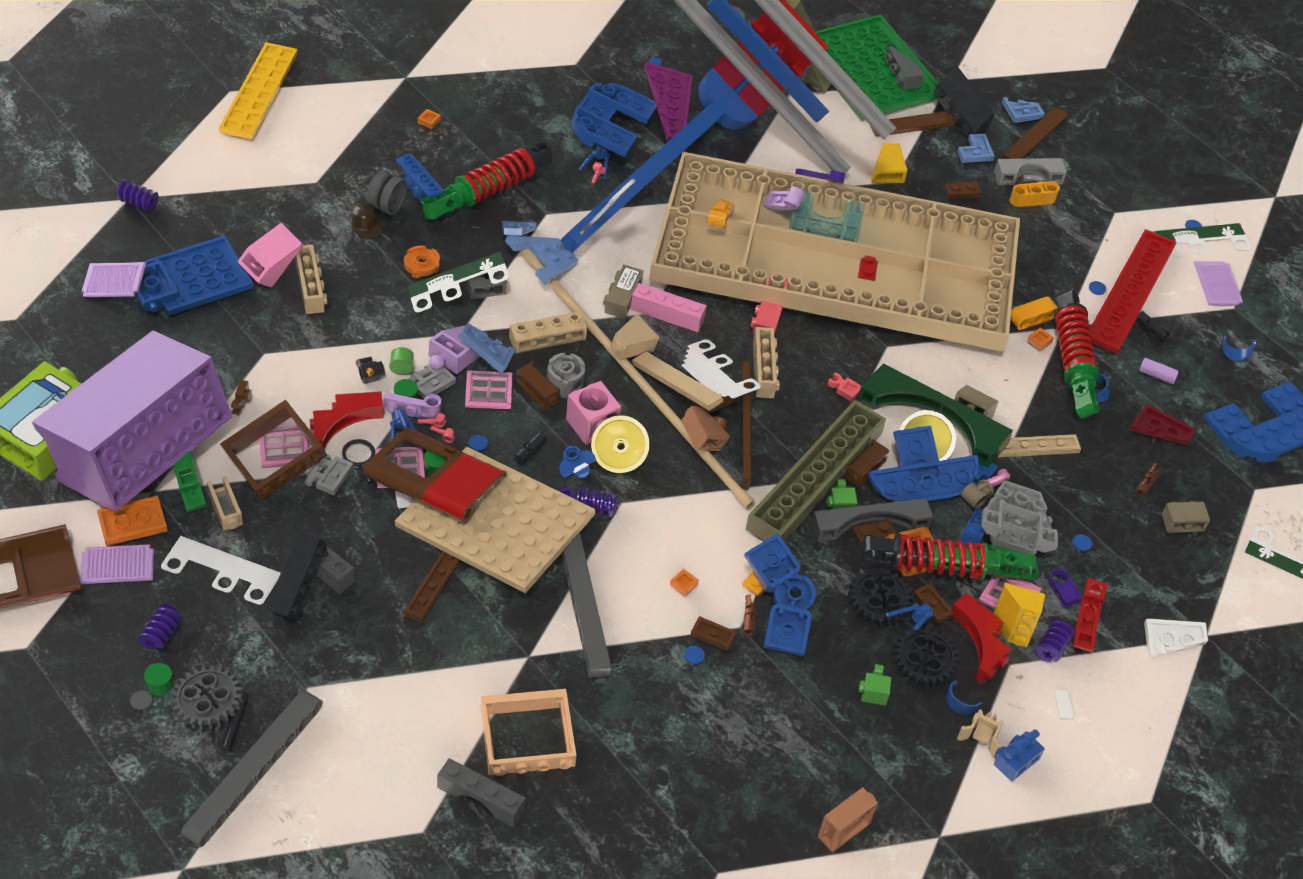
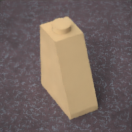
M635 315L615 334L610 349L620 360L641 355L644 352H654L659 336L639 315Z

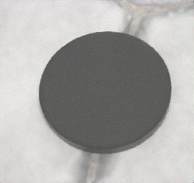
M137 691L131 696L130 704L136 710H145L152 704V696L147 691Z

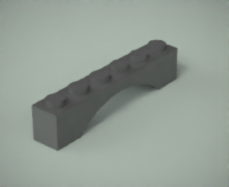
M913 499L909 501L814 511L812 526L817 542L836 540L841 534L855 526L889 518L891 524L908 530L920 527H928L929 529L933 515L927 499Z

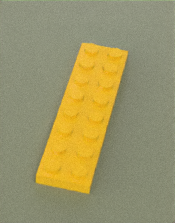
M265 42L219 126L220 133L253 140L298 54L297 49Z

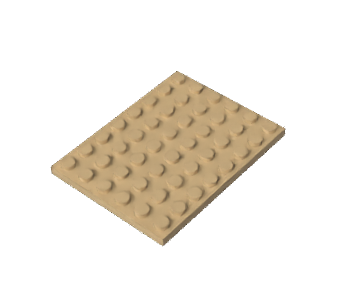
M466 447L462 452L507 472L506 477L501 476L474 503L470 519L463 523L414 500L395 520V526L526 593L595 515V509Z

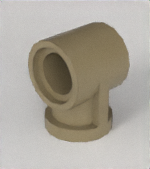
M982 479L977 485L970 483L961 493V497L974 509H978L986 502L987 498L994 494V489L989 481Z

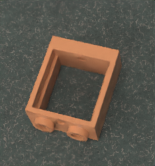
M862 787L824 816L818 838L832 853L871 824L878 804L874 795Z

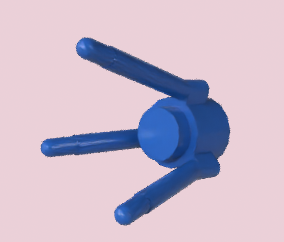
M597 144L595 150L592 151L579 170L581 171L594 156L599 160L605 159L604 168L606 172L603 174V180H606L610 158L609 149Z
M397 409L392 413L393 421L390 422L391 440L395 437L396 427L398 429H405L409 426V428L416 430L405 410Z
M918 603L886 613V616L890 617L913 611L912 619L916 624L911 628L914 630H918L933 616V611L929 605L922 604L919 606Z

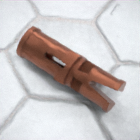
M1156 464L1150 466V469L1135 490V494L1138 497L1145 498L1147 496V493L1162 472L1161 467L1155 472Z
M751 594L745 596L743 633L747 636H753L756 634L758 596L755 595L752 602Z

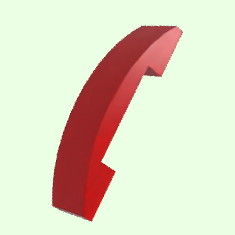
M1090 578L1087 579L1077 616L1072 647L1093 652L1107 583Z

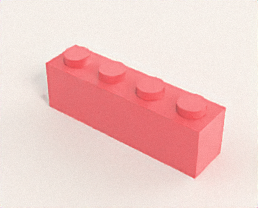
M770 274L767 286H769L772 274ZM785 278L784 287L788 286L789 279ZM762 301L761 305H757L754 314L757 317L752 318L750 328H753L752 334H755L756 327L774 328L775 335L783 305Z

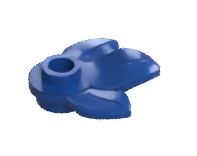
M570 446L563 454L564 460L560 464V473L565 479L572 474L578 478L585 479L590 473L589 464L595 462L596 457L589 450L581 451L575 446Z

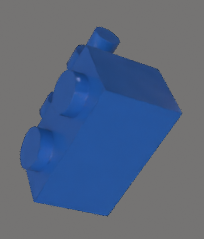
M1034 729L1031 732H1024L1021 736L1016 735L1010 741V745L1007 747L1002 746L995 755L997 757L993 765L1011 782L1040 760L1045 748L1036 740L1040 736L1039 731Z

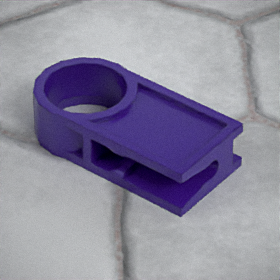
M1063 569L1051 571L1048 584L1063 608L1079 604V599L1083 597L1069 577V574ZM1053 576H1060L1065 582L1058 583L1053 579Z

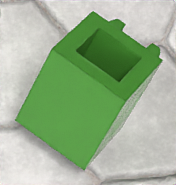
M837 479V485L831 489L830 496H827V507H830V510L841 507H856L857 497L855 488H846L845 479Z
M875 664L873 674L866 673L865 679L860 680L859 692L862 693L861 701L886 706L890 695L891 677L883 676V665Z

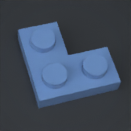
M970 134L968 140L971 146L958 147L957 150L962 163L993 161L995 157L986 134Z

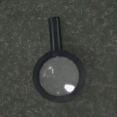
M354 439L343 446L342 459L352 462L353 469H361L364 475L363 466L366 461H369L375 455V448L367 440ZM365 477L369 486L375 483L374 480Z

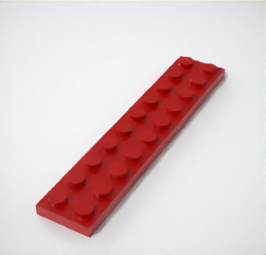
M1147 229L1144 230L1090 327L1093 344L1118 354L1177 244L1176 241Z

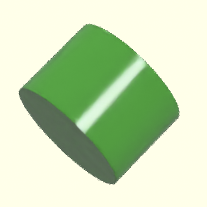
M405 347L393 349L390 356V370L398 375L411 373L413 370L414 353Z

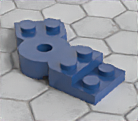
M777 533L744 553V557L755 571L754 575L765 591L773 593L775 605L771 607L763 647L804 657L812 618L809 610L815 600L816 590L813 582L807 576L799 575L801 565ZM790 592L798 593L799 597L793 598Z

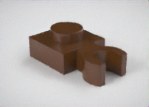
M241 380L238 385L235 399L231 404L233 415L239 416L246 401H249L252 391L249 389L248 381Z

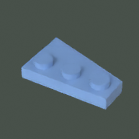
M469 323L459 335L464 344L472 348L500 373L506 370L515 352L514 348L511 346L506 348L502 345V341L498 339L494 341L488 338L487 333Z

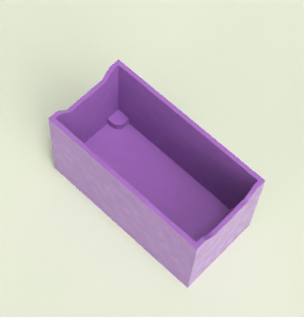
M152 330L34 419L32 424L48 446L58 469L55 473L58 482L116 512L173 466L186 453L194 449L231 419L232 414L211 356Z

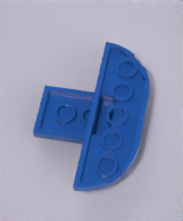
M924 426L893 432L901 467L868 472V477L875 490L891 502L913 499H927L928 502L960 495L964 488L976 478L979 461L978 455L939 461L932 427Z

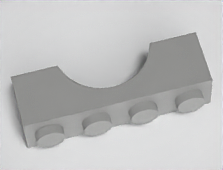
M1062 158L997 159L994 170L998 185H1015V181L1022 174H1034L1044 177L1046 182L1063 184L1067 173Z

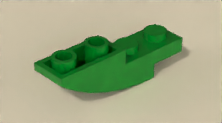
M189 451L173 465L187 513L207 507L192 451Z

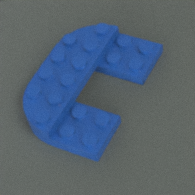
M598 83L588 89L587 95L579 106H576L571 126L583 144L593 147L597 143L601 147L625 157L638 135L610 122L616 111L619 110L623 114L647 124L657 107L655 101L625 86L614 83L602 86L601 83Z
M1292 382L1264 391L1260 396L1278 416L1274 419L1254 426L1235 403L1206 413L1203 419L1224 444L1237 455L1243 458L1245 456L1256 458V462L1275 461L1279 455L1303 446V395Z

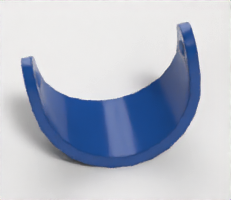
M1224 335L1223 352L1229 359L1242 361L1251 356L1256 343L1255 339L1248 348L1236 349L1228 345L1226 342L1227 335Z
M1099 373L1096 381L1103 384L1105 388L1096 393L1097 401L1104 402L1110 396L1109 381L1105 375Z
M958 681L952 682L946 694L947 703L952 710L959 714L970 715L982 707V702L976 705H968L959 701L952 693V689L958 684Z

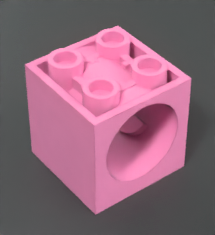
M599 381L568 394L566 420L585 445L592 442L596 428L603 421L614 416H620L621 406L605 385Z

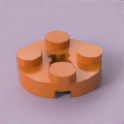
M415 246L410 248L404 256V267L414 278L429 276L439 271L440 256L433 248L430 250L426 249V246Z

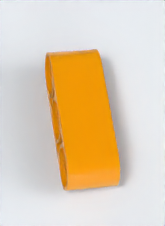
M1055 182L1017 184L1013 187L1009 201L1015 207L1053 204L1056 201L1060 186Z
M1044 297L1013 308L1010 320L1018 330H1023L1054 319V312L1059 307L1050 297Z

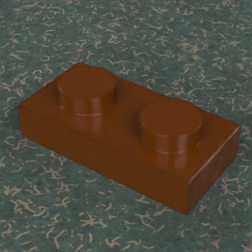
M977 181L945 183L944 185L948 200L980 198L981 190Z
M889 518L856 526L852 529L859 547H862V541L867 536L884 538L896 533Z
M931 583L914 591L913 596L920 605L927 604L931 607L933 611L931 619L936 625L953 617V610Z
M699 616L691 630L690 636L728 652L737 632Z

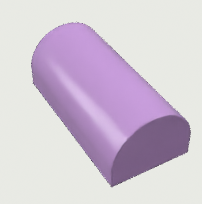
M1144 358L1139 372L1172 385L1178 375V370L1148 358Z

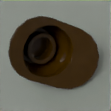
M358 202L349 216V222L355 232L365 239H374L380 236L383 231V225L371 205Z

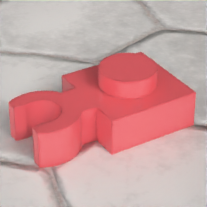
M834 373V380L829 378L828 386L837 388L836 393L850 402L859 395L861 385L849 378L843 380L838 373Z

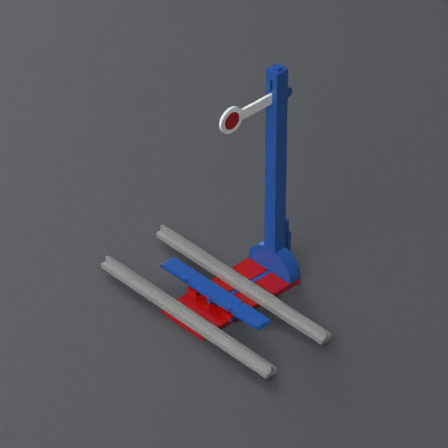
M674 0L724 54L700 82L699 98L705 109L577 223L560 241L573 253L715 122H719L722 126L729 129H743L749 126L770 105L773 106L831 170L846 173L851 166L783 94L788 89V93L815 122H819L830 112L801 81L806 75L805 70L812 63L867 123L872 126L881 138L885 140L896 127L825 51L828 48L826 43L786 0H755L765 12L758 20L754 18L749 23L743 19L727 0H710L707 6L735 36H739L737 42L726 33L697 0Z

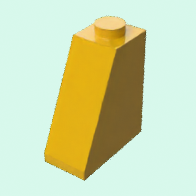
M883 143L874 167L871 183H904L907 167L900 143Z

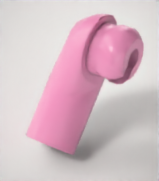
M1001 469L998 471L997 476L989 478L987 481L995 487L1002 484L1004 480L1008 481L1010 474L1006 469Z

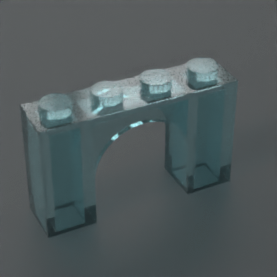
M805 192L798 209L792 210L789 229L857 242L865 204L848 201L844 215L837 218H827L817 214L812 209L814 194Z

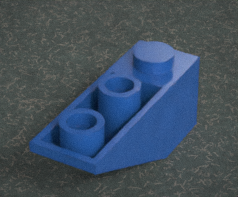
M976 509L965 526L959 540L964 545L967 542H972L974 545L975 543H982L986 535L981 526L983 509Z

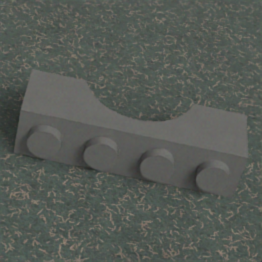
M448 758L437 774V788L454 797L466 795L480 801L491 811L494 818L513 828L525 810V797Z

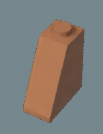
M691 406L687 409L685 416L681 420L697 450L720 451L730 438L728 433L702 406Z

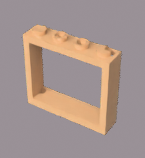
M566 689L481 697L480 709L489 775L502 776L506 773L517 772L523 774L528 771L538 770L543 772L549 769H569L575 767L577 755ZM560 708L567 753L494 760L489 714Z

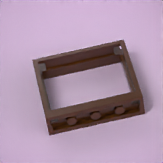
M286 399L220 443L225 454L261 501L267 496H271L273 492L287 485L292 479L303 474L308 468L319 463L320 460L327 456L321 443ZM289 418H292L313 446L257 484L236 454Z

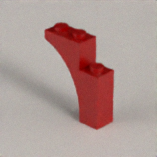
M382 391L335 394L336 402H332V409L313 411V419H309L310 430H314V436L325 450L332 437L347 426L365 420L383 418Z
M965 593L953 604V618L966 629L975 643L979 658V667L975 679L982 684L987 678L990 680L996 674L999 667L1003 668L1010 659L1008 655L1011 649L999 640L1003 633L1001 629L1004 622L969 594Z

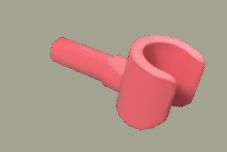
M598 162L593 165L595 175L591 181L592 185H595L600 174L606 172V169Z
M438 413L435 419H418V424H433L437 428H442L446 422L444 420L445 415Z
M434 426L430 428V430L443 435L442 440L445 443L451 444L455 436L451 428H447L446 431Z

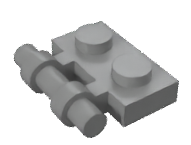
M430 364L424 366V369L420 372H414L408 378L417 384L418 394L422 398L429 394L437 395L456 383V378L446 368L442 367L436 370Z
M327 454L319 463H316L313 470L308 472L304 483L307 486H311L313 482L317 481V489L335 495L352 471L353 463L337 456L333 461H330L331 456Z

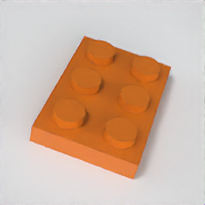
M158 496L128 502L116 512L109 508L97 510L106 546L167 532Z

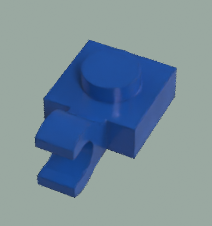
M994 463L989 468L979 464L977 476L972 483L977 485L982 479L992 478L999 467Z

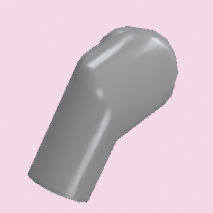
M1034 174L1021 175L1022 183L1046 182V179L1042 176Z

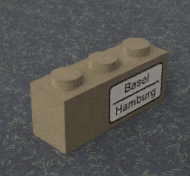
M624 264L620 271L617 270L615 282H612L609 287V295L606 294L603 300V305H605L604 313L623 319L626 318L631 307L632 294L638 283L642 284L644 270Z

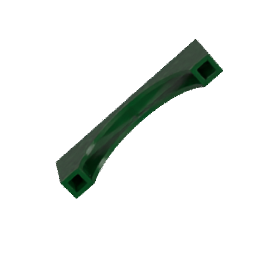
M884 363L860 388L858 400L872 408L904 404L940 413L959 428L970 445L971 454L978 455L979 464L986 468L991 466L1010 442L1012 429Z

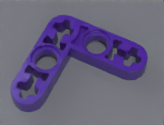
M796 168L795 174L838 183H844L845 173L833 170L830 171V174Z

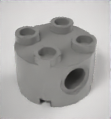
M560 353L553 356L548 363L547 379L557 389L560 388L561 398H568V394L584 387L585 363L575 354L570 353L569 356L565 355V353Z

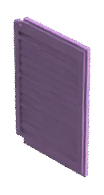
M1194 261L1208 305H1239L1243 303L1229 263Z
M146 262L90 263L82 288L83 297H134L135 292L139 291Z
M150 544L87 547L85 549L86 552H82L80 584L153 580L154 549L151 548Z

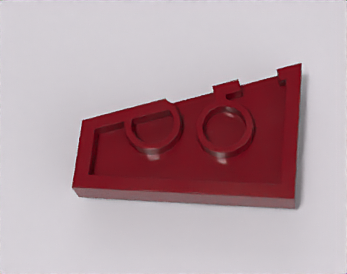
M1146 403L1129 431L1188 445L1197 429Z

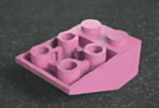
M280 223L250 245L238 260V263L258 283L272 288L304 244Z

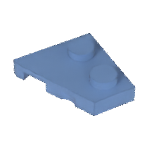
M1003 97L1002 104L1014 123L1042 119L1045 115L1039 103L1026 102L1024 100L1012 102L1008 101L1007 97Z
M502 221V230L504 235L522 236L536 230V222Z

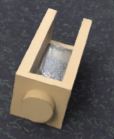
M222 477L223 487L214 489L211 481L207 482V488L222 529L225 531L235 529L243 525L242 513L227 477Z

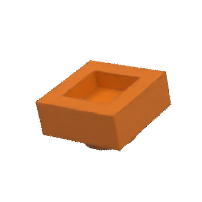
M426 109L418 117V124L431 130L441 121V115L429 109Z
M1040 327L1029 335L1027 341L1041 351L1053 342L1054 337Z
M683 568L671 579L670 585L686 596L698 585L699 580Z

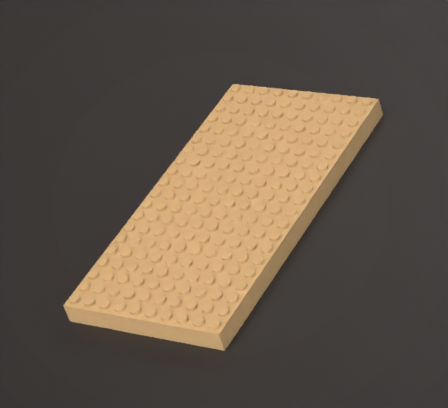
M682 152L651 263L649 280L759 303L765 301L798 311L1004 352L1010 329L1020 218ZM792 186H795L805 192L797 210H776L763 206L770 191H789ZM720 199H726L731 201L730 203L735 204L733 212L727 219L725 229L707 225L709 212ZM865 255L875 257V260L878 261L875 281L858 278L860 260L865 258ZM770 274H772L769 286H767ZM785 278L789 279L787 287H784Z

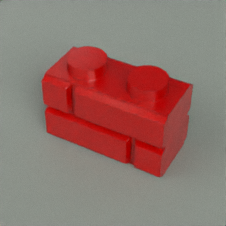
M865 255V258L860 260L858 278L875 281L878 261L875 260V257Z

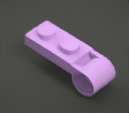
M792 186L789 191H770L763 206L776 210H797L805 192L795 186Z
M385 392L383 406L384 410L392 413L397 409H403L411 417L435 419L436 415L441 413V398L436 394H429L424 400Z

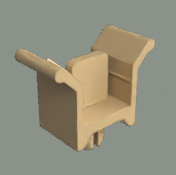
M979 709L972 719V725L961 727L957 740L969 739L973 729L976 728L973 734L975 740L987 744L990 737H993L988 749L991 756L995 758V754L1001 746L996 738L1004 721L996 722L997 716L995 714L990 719L992 712H988L984 716L982 710Z

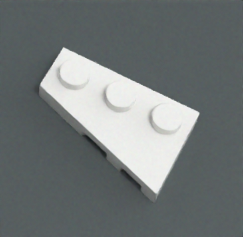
M1146 619L1144 622L1148 658L1204 645L1208 641L1206 623L1159 619Z

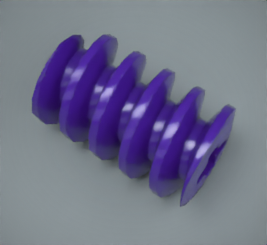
M128 179L122 180L117 191L120 201L131 204L138 209H143L146 212L152 211L158 203L159 195L157 192L153 193L152 189L147 190L146 187H141L140 184L135 185L134 182H129Z
M579 487L576 500L594 508L595 514L599 510L600 516H603L607 511L608 517L611 518L616 511L619 494L613 499L611 492L605 497L604 491H601L598 496L596 489L589 494L587 487L584 492H581V487Z
M161 603L155 615L152 616L151 621L148 622L142 634L139 635L138 641L140 644L148 649H163L164 643H167L169 640L168 636H172L173 630H176L177 624L182 621L176 609L169 604Z
M1053 619L1035 649L1036 655L1045 662L1060 660L1068 643H1070L1075 634L1074 629L1063 620Z

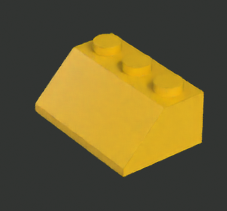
M1009 583L1004 584L993 614L1004 622L1001 631H1003L1002 636L1007 642L1017 646H1028L1042 613L1045 594Z

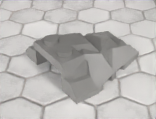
M1004 480L994 497L991 498L988 506L982 512L981 526L986 534H989L992 544L1033 555L1036 554L1037 550L1046 553L1056 550L1058 547V532L1051 527L1053 520L1046 515L1048 508L1041 492Z

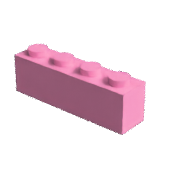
M638 283L632 294L630 310L699 332L704 322L707 305Z

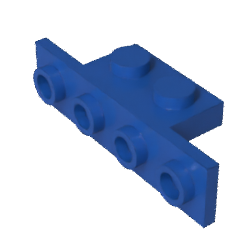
M412 154L396 159L398 165L404 170V179L408 184L407 188L420 202L424 197L432 198L444 193V189Z

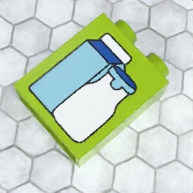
M44 361L0 398V455L40 481L48 477L57 467L45 440L35 430L32 421L81 385L72 371L66 367H61L58 370Z

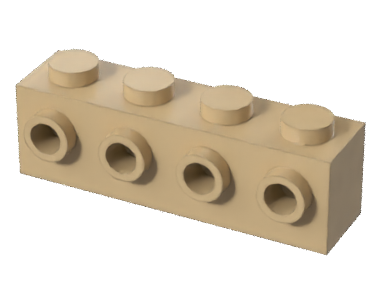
M313 244L303 245L296 254L295 261L305 313L324 312L327 297L326 293L322 292L324 291V282L320 280L322 278L321 268L317 267L319 265L318 254L314 253Z
M574 312L510 325L509 338L515 353L586 340L587 326L581 312Z
M755 328L753 339L755 381L761 385L759 389L755 390V396L758 398H774L775 391H779V380H777L779 367L776 366L778 352H775L777 338H774V328Z

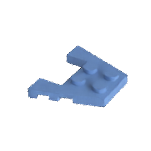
M509 235L505 240L513 251L530 249L544 264L545 268L537 269L535 274L544 285L548 284L551 279H556L560 273H565L575 267L578 259L564 246L559 238Z

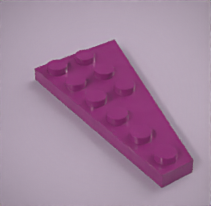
M646 62L644 65L666 140L669 141L687 125L693 75Z

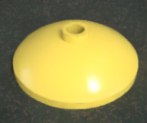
M920 411L912 414L903 422L900 430L924 426L932 427L939 461L948 459L952 454L956 442L955 431L950 421L940 413Z
M614 416L606 419L596 428L592 437L591 448L596 461L601 467L613 473H628L638 468L645 461L649 452V437L645 428L637 420L627 416ZM620 444L625 445V448L623 450L618 449V446Z

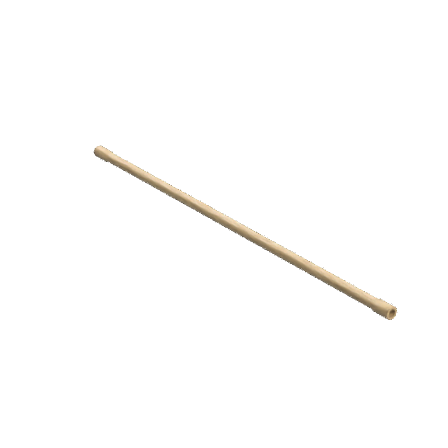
M524 249L521 252L523 258L536 271L537 269L545 268L530 249ZM551 279L548 283L549 286L573 313L581 312L587 329L726 484L745 509H751L755 505V501L738 485L709 451L697 450L694 447L681 419L626 358L619 359L610 349L612 343L610 339L556 279Z

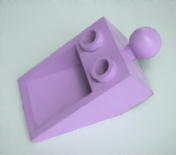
M465 326L442 330L429 340V364L433 369L438 370L444 366L458 374L480 357L459 338Z

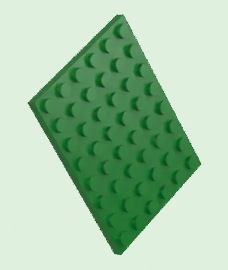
M881 14L815 31L828 46L825 51L883 114L937 100L933 93L938 82ZM888 46L894 47L918 64L924 75L920 88L902 90L900 84L897 83L894 73L891 71L890 65L885 60ZM849 103V105L853 108V110L857 113V115L861 118V120H862V121L865 120V119L858 113V111Z

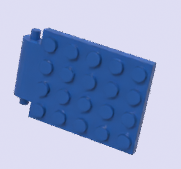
M224 235L142 261L146 262L139 291L135 293L144 310L156 312L158 309L164 308L167 316L252 289L254 286L246 270L238 263L239 258Z

